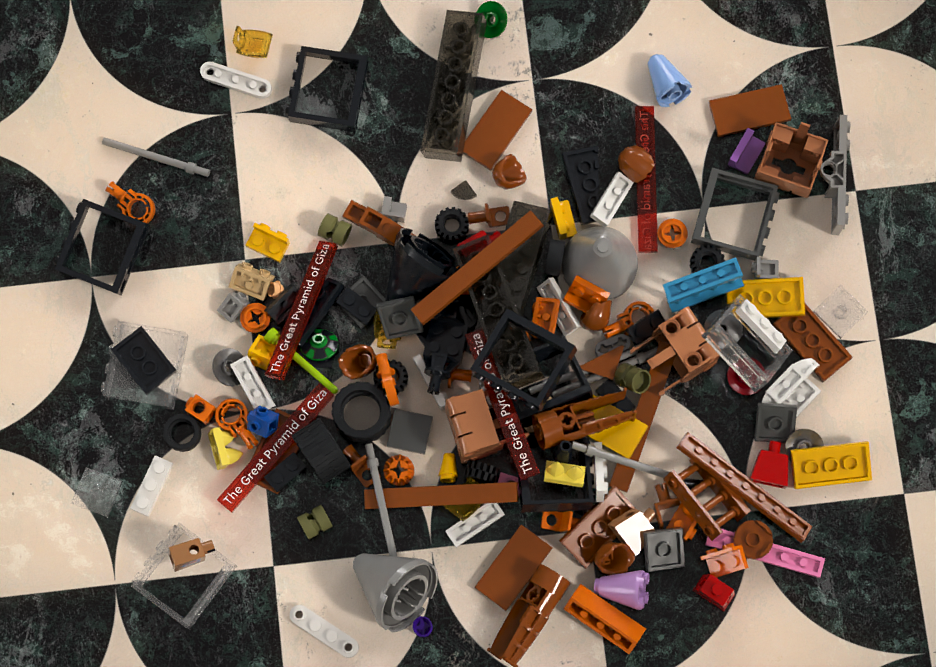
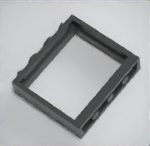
M712 168L691 243L700 246L710 244L711 247L714 245L717 246V250L720 249L722 252L754 261L759 256L763 257L766 246L762 244L764 238L768 239L770 228L767 226L768 222L773 220L775 210H772L774 203L777 204L779 199L778 186ZM716 180L769 195L754 251L701 237Z

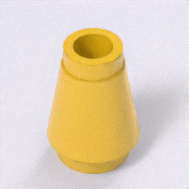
M444 453L438 475L441 482L453 483L458 477L455 454Z

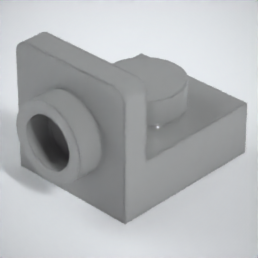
M235 291L228 294L217 311L232 323L250 302L245 294Z

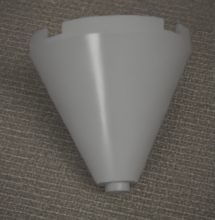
M603 226L589 227L575 234L567 243L562 259V271L569 287L576 275L609 292L608 299H615L629 289L635 279L638 268L637 254L631 241L621 232L610 227L604 228Z
M362 553L357 555L353 561V569L376 621L385 630L398 632L410 626L425 611L422 605L427 597L432 599L435 593L438 573L435 566L427 560Z

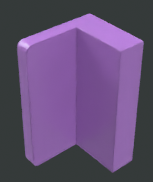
M747 128L728 162L729 166L746 175L749 174L765 146V142L753 136L754 131L750 128Z

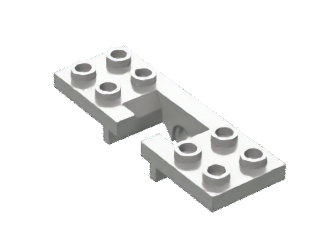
M839 115L834 125L833 151L830 152L827 160L822 163L819 170L823 179L829 183V187L825 192V198H832L831 235H839L842 229H845V224H848L849 218L848 213H845V207L849 203V195L846 194L847 151L850 149V140H847V133L850 132L851 126L850 121H847L848 115ZM831 166L833 174H825L823 167Z

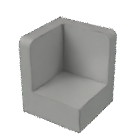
M384 196L381 214L393 221L404 223L407 204L393 202L392 197Z

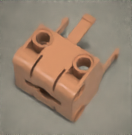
M776 122L773 130L770 132L764 155L754 179L777 185L778 189L787 192L792 191L791 193L808 199L818 170L821 168L828 140L807 133L810 125L801 122L799 128L795 129ZM773 158L781 161L792 159L796 166L805 169L804 175L796 172L785 174L780 167L771 164Z
M689 306L660 324L653 331L649 340L636 348L632 347L630 350V354H633L653 340H656L658 344L660 341L671 344L670 347L647 360L651 369H654L676 355L672 365L681 379L657 394L658 396H663L667 390L678 383H686L700 373L709 370L717 364L721 353L713 341L710 340L711 338Z
M480 389L445 400V412L462 464H466L468 460L475 461L497 454L498 451L503 449L504 443L514 441L513 437L501 441L498 439L496 429L513 423L516 424L518 421L515 414L492 420L486 396L496 394L494 390L487 392ZM528 432L525 434L515 436L514 438L526 439L529 437L530 434Z

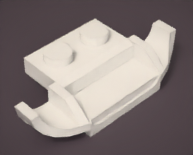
M813 358L800 360L792 364L767 389L762 403L797 405V418L821 393V390L808 379L809 375L820 365Z

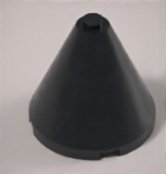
M401 228L395 238L385 301L414 296L417 303L458 271L461 266L459 265L456 268L453 264L456 259L430 238L421 233L418 236L411 235L412 229Z

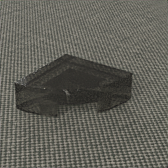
M466 180L451 190V194L461 200H470L477 197V194Z

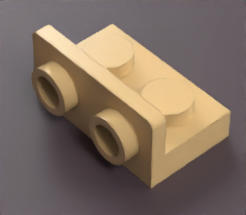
M242 262L235 266L228 287L264 301L270 283L274 280L275 276L271 275V272L268 270H258L253 268L252 264Z

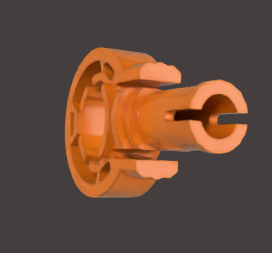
M113 181L109 184L112 188L106 187L105 191L121 203H118L117 207L122 210V214L137 220L144 219L142 222L149 223L153 219L155 204L149 196L136 193L132 189L128 190L130 193L128 194ZM147 199L150 207H146V213L140 218L134 217L131 213L132 205L137 201H142L145 205H148L144 200Z
M641 301L631 303L625 308L623 313L616 316L617 320L620 319L619 321L603 328V333L608 332L604 336L608 339L626 331V328L634 324L631 315L633 311L639 309V307L633 308L634 306H641L640 311L644 312L645 315L653 312V308Z
M380 353L375 356L379 369L376 376L378 379H382L381 383L383 388H385L391 407L400 404L394 386L396 382L394 377H392V375H395V369L390 367L387 354Z
M238 399L224 400L219 404L215 412L217 424L236 438L237 435L232 429L234 428L247 448H254L250 440L255 446L259 442L251 431L247 430V425L244 423L245 420L248 424L247 416L249 411L247 407ZM237 407L240 410L239 418L232 423L225 422L223 418L225 413L230 408Z

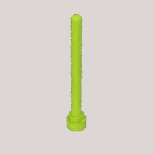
M273 327L266 333L264 340L269 344H276L279 348L281 346V349H286L283 351L331 393L336 394L338 392V388L294 349L289 345L287 348V345H285L287 343L281 339L279 331Z

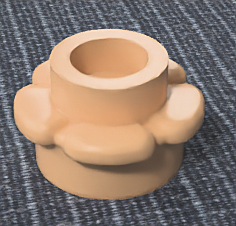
M280 281L271 282L267 292L268 296L276 299L284 291V287Z

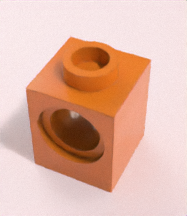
M197 394L194 397H190L185 404V411L204 425L209 423L216 412V408ZM204 405V410L201 413H195L196 406Z

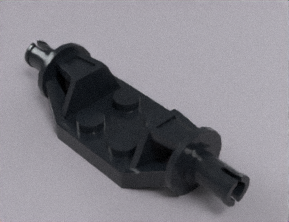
M460 296L430 321L423 358L426 366L424 373L431 377L427 392L432 395L433 391L435 395H439L442 379H449L451 374L462 363L469 325L464 310L466 304L460 300ZM446 363H449L448 366H447V368H446V370H443L444 367H445V364H446Z

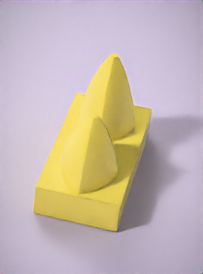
M220 427L210 430L208 437L217 470L225 469L228 465L238 461L243 452L237 449L225 448L234 438L230 432L220 430Z
M547 460L544 482L582 488L586 467Z

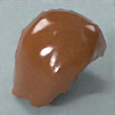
M637 145L629 146L619 154V168L632 182L638 183L640 180L645 179L654 167L652 156L645 149Z
M513 154L506 155L500 160L492 172L496 185L505 190L524 184L527 179L525 171L516 157L512 156Z
M607 300L602 303H594L586 313L583 312L581 315V326L585 330L590 331L603 330L609 323L612 301Z
M364 344L354 345L347 348L339 357V368L342 370L343 375L350 379L368 376L377 365L376 354L371 346Z
M607 542L598 549L594 563L602 573L609 575L624 573L628 571V567L635 560L634 551L627 544Z

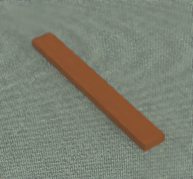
M530 210L410 310L425 325L544 225Z
M660 341L655 355L670 347L671 344ZM676 355L654 369L650 368V386L641 394L636 408V419L648 425V428L630 457L632 460L639 461L661 398L657 394L665 387ZM617 463L609 487L614 485L619 490L627 493L635 469Z
M687 432L676 447L678 450L800 543L805 540L812 528L809 523L692 434Z
M518 482L383 489L387 508L519 502ZM365 489V509H379L375 489Z

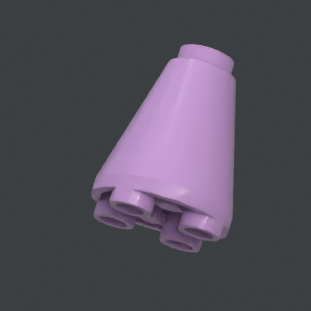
M639 570L596 578L594 593L630 608L642 610L649 600V592H646V584H649V573Z

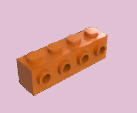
M582 584L579 585L564 607L565 611L628 654L631 653L646 630L645 627Z

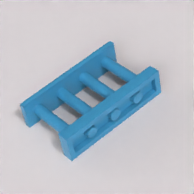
M735 257L663 284V288L670 309L674 313L688 306L696 305L744 287L741 278L743 274Z

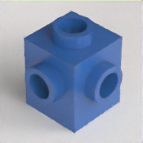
M259 405L253 411H250L247 416V430L267 438L277 430L279 414Z

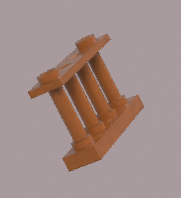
M690 459L691 466L679 474L673 469L663 480L700 525L705 535L713 541L723 533L720 528L733 517L738 522L751 510L739 495ZM697 471L704 480L690 490L683 480ZM709 486L716 496L702 505L695 496ZM722 502L728 512L714 521L708 511Z

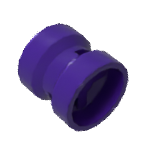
M421 616L413 622V630L417 636L427 637L431 634L433 626L429 618Z

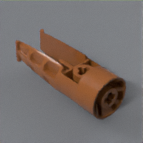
M624 387L623 391L588 398V400L571 403L533 415L532 426L539 446L545 450L560 445L564 440L571 442L594 433L602 432L613 426H618L629 420L634 422L637 410L595 420L594 412H592V410L625 399L627 388Z
M539 564L526 589L510 610L491 648H488L487 651L498 659H503L511 666L518 667L517 663L547 623L551 612L571 583L554 570Z

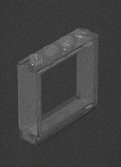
M740 294L727 304L701 336L756 393L768 384L793 350L785 342L783 347L787 351L784 353L785 350L781 348L777 353H774L735 312L741 304L739 301H745ZM730 312L774 358L764 372L720 326Z
M178 523L177 526L174 525L168 531L169 536L165 541L162 540L157 545L155 555L153 557L150 556L145 561V568L142 572L136 573L131 587L190 630L237 565L217 550L210 552V554L225 565L186 617L183 618L142 587L166 556L169 547L176 543L182 533L192 540L199 538L182 524Z

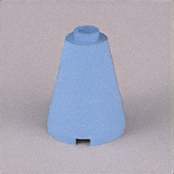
M655 54L650 57L648 68L658 104L661 107H670L669 103L674 102L676 105L686 99L691 93V83L664 55Z

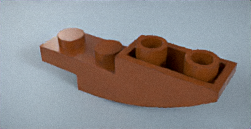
M353 200L350 201L342 215L344 219L371 232L377 238L392 246L395 244L397 233L401 228H404L368 206L366 208Z

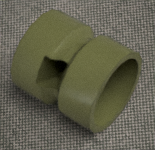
M327 213L319 227L318 236L326 240L331 238L333 243L342 247L350 235L352 224L344 220L339 222L338 217Z
M623 363L615 371L614 379L619 387H626L629 391L642 394L650 386L651 375L645 369L629 363Z
M322 505L313 508L310 514L306 512L297 517L308 539L317 536L320 530L324 532L333 527Z

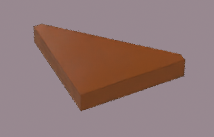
M621 345L581 365V369L613 380L624 346Z

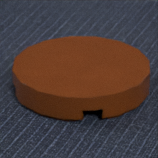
M749 520L738 526L734 533L733 542L734 546L742 545L746 559L756 560L769 553L773 546V535L769 527L763 522Z

